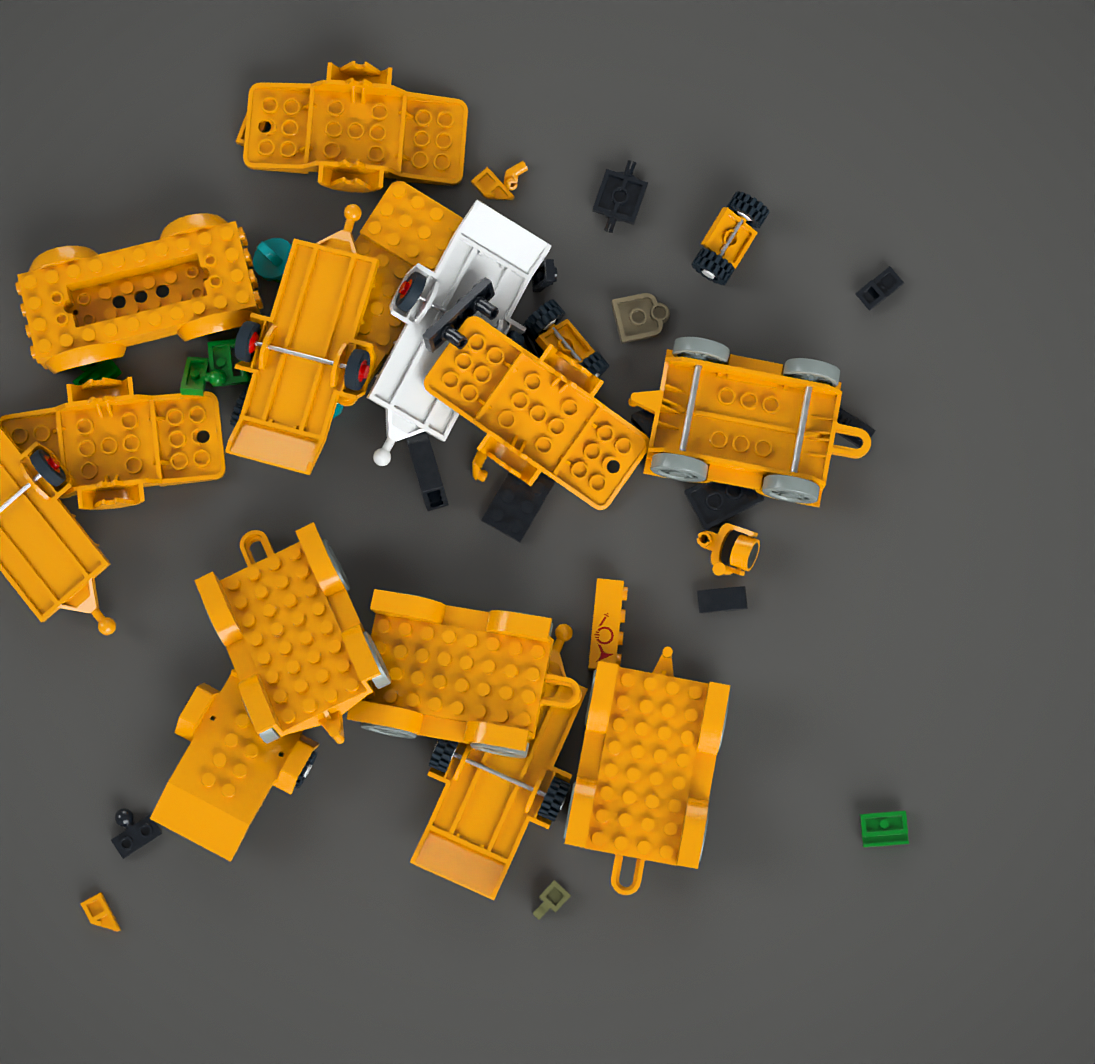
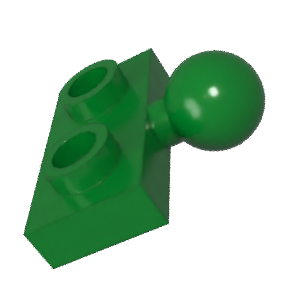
M187 357L180 387L181 395L203 396L206 381L210 382L213 386H222L226 381V374L221 369H214L208 373L210 367L209 358Z
M112 359L99 361L96 364L91 363L79 366L78 368L84 371V373L72 382L74 385H82L90 379H115L122 372Z

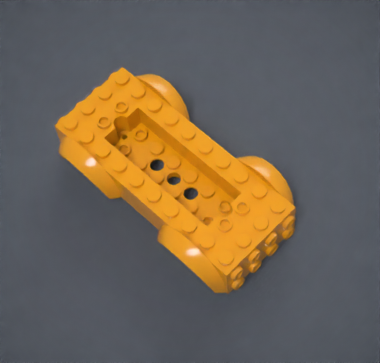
M198 213L172 221L163 229L159 240L103 254H98L94 250L83 246H62L38 255L33 260L28 272L17 274L19 282L15 283L17 293L23 299V303L20 304L22 314L28 320L25 329L28 338H31L33 346H30L33 359H36L37 363L41 364L45 369H49L53 374H57L67 369L123 357L128 346L177 334L184 341H189L204 335L241 327L245 321H251V313L261 315L260 309L264 307L258 290H255V288H258V282L253 269H250V267H253V262L248 248L244 247L248 246V241L243 227H238L236 221L228 222L218 215ZM162 285L169 288V294L164 298L156 294L157 288ZM140 292H145L148 296L147 300L143 303L136 302V295ZM117 296H122L125 298L126 304L122 308H116L113 305V300Z

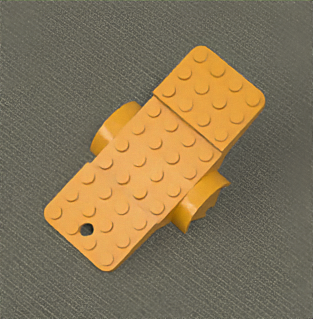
M351 61L342 67L328 62L326 80L314 83L260 82L252 85L249 90L243 161L250 169L302 174L318 172V183L320 185L338 191L356 193L374 192L382 189L384 178H393L396 181L449 186L459 184L463 178L468 118L466 103L456 98L408 92L391 85L392 67L380 71L368 62L357 64L355 63L356 61ZM264 121L271 124L270 131L266 133L258 129L259 124Z
M403 181L393 182L360 230V235L355 241L358 254L376 258L380 261L374 280L375 288L371 290L363 316L365 323L361 324L357 340L373 344L375 364L370 381L388 358L395 345L393 342L398 339L406 324L390 313L389 307L404 276L417 263L434 272L453 234L463 221L461 216ZM339 396L337 403L343 406H351L357 400Z
M468 317L458 329L459 333L467 337V344L464 348L458 349L450 342L425 376V389L487 433L477 449L528 485L532 486L539 474L543 472L597 510L606 509L647 453L650 442L649 437L594 397L604 381L594 376L586 368L556 349L553 345L549 344L539 359L480 317ZM611 460H616L619 463V470L615 473H610L607 470V464Z
M127 377L125 380L102 378V380L90 379L82 385L66 384L68 403L53 408L4 415L0 418V425L22 453L36 441L54 453L73 477L72 487L62 494L59 499L77 495L79 509L103 510L137 505L145 501L143 487L158 485L161 487L218 480L226 472L219 401L216 395L209 391H204L203 396L181 395V393L134 395L132 377ZM200 431H207L210 437L207 442L201 443L197 440V435Z

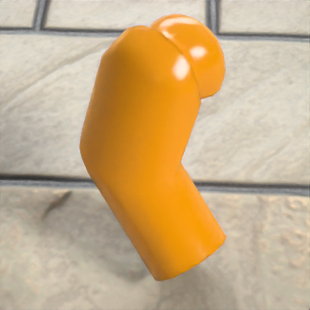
M524 161L506 170L503 184L508 190H515L518 186V176L528 171Z
M479 450L472 461V477L476 481L478 479L484 482L488 472L483 470L482 466L487 455Z

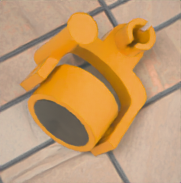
M725 523L718 533L703 531L698 534L697 543L701 547L712 551L711 563L715 575H731L735 573L744 576L745 571H750L753 567L760 548L759 539L753 537H757L758 533ZM736 530L744 534H740L736 539L730 555L731 566L722 563V548L729 533ZM708 537L710 541L705 543V538Z

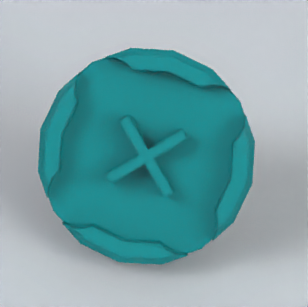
M271 238L264 242L262 241L256 247L257 250L253 257V265L256 272L267 281L281 280L292 245L282 238Z

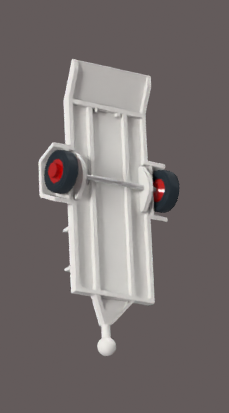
M479 200L475 201L453 234L434 272L417 263L406 273L389 305L390 313L406 324L398 339L393 342L395 345L380 373L375 376L377 379L366 397L386 410L387 439L383 447L377 449L373 454V460L379 466H385L390 462V451L395 441L397 442L424 431L444 442L448 437L459 413L430 394L424 387V379L449 342L446 340L432 353L426 349L423 334L445 312H448L456 305L460 298L469 293L475 284L485 277L492 281L495 293L488 302L497 307L499 313L493 320L488 319L479 311L473 316L480 317L511 340L523 346L524 336L522 334L527 328L510 317L532 276L547 256L551 245Z

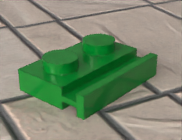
M906 811L859 814L863 848L909 844Z

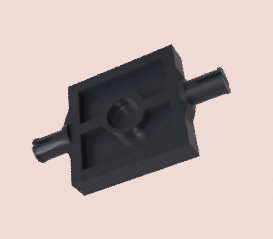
M631 160L627 161L624 172H615L609 169L605 171L592 212L608 218L604 228L606 232L609 229V233H613L616 221L635 224L648 182L637 179L633 175L637 164L634 161L632 166Z

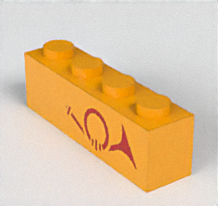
M597 578L588 670H597L598 661L619 664L618 667L621 665V654H617L618 645L623 644L624 632L619 631L620 623H625L626 609L621 608L622 600L627 601L628 587H624V581Z

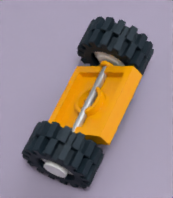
M735 192L727 207L722 208L701 242V245L706 250L704 248L700 249L691 264L693 269H696V272L701 273V276L706 277L708 280H712L719 285H725L758 233L752 226L760 228L770 213L769 209L761 201H757L755 197L752 198L751 195H746L744 192Z
M554 299L544 303L543 306L541 305L537 311L535 310L528 317L523 325L536 339L535 341L543 351L551 344L596 377H600L609 368L610 365L598 351H594L568 319L559 323L565 316V312Z

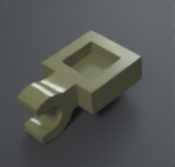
M554 880L539 896L543 903L533 912V915L540 920L549 909L556 913L571 895Z

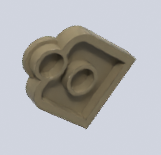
M650 293L627 296L611 301L621 344L656 337L661 332L663 324L670 317L668 307L663 303H657L656 298Z

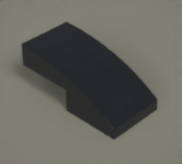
M889 266L874 280H871L855 293V295L870 311L905 283Z
M745 586L697 591L699 613L701 614L748 609Z

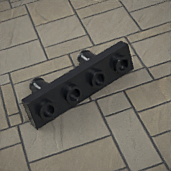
M485 277L475 284L469 293L460 298L456 305L448 312H445L433 326L425 331L423 339L426 349L433 353L446 340L458 349H462L467 344V337L457 330L468 317L473 316L477 311L490 320L497 317L499 313L498 308L488 302L495 295L492 281Z

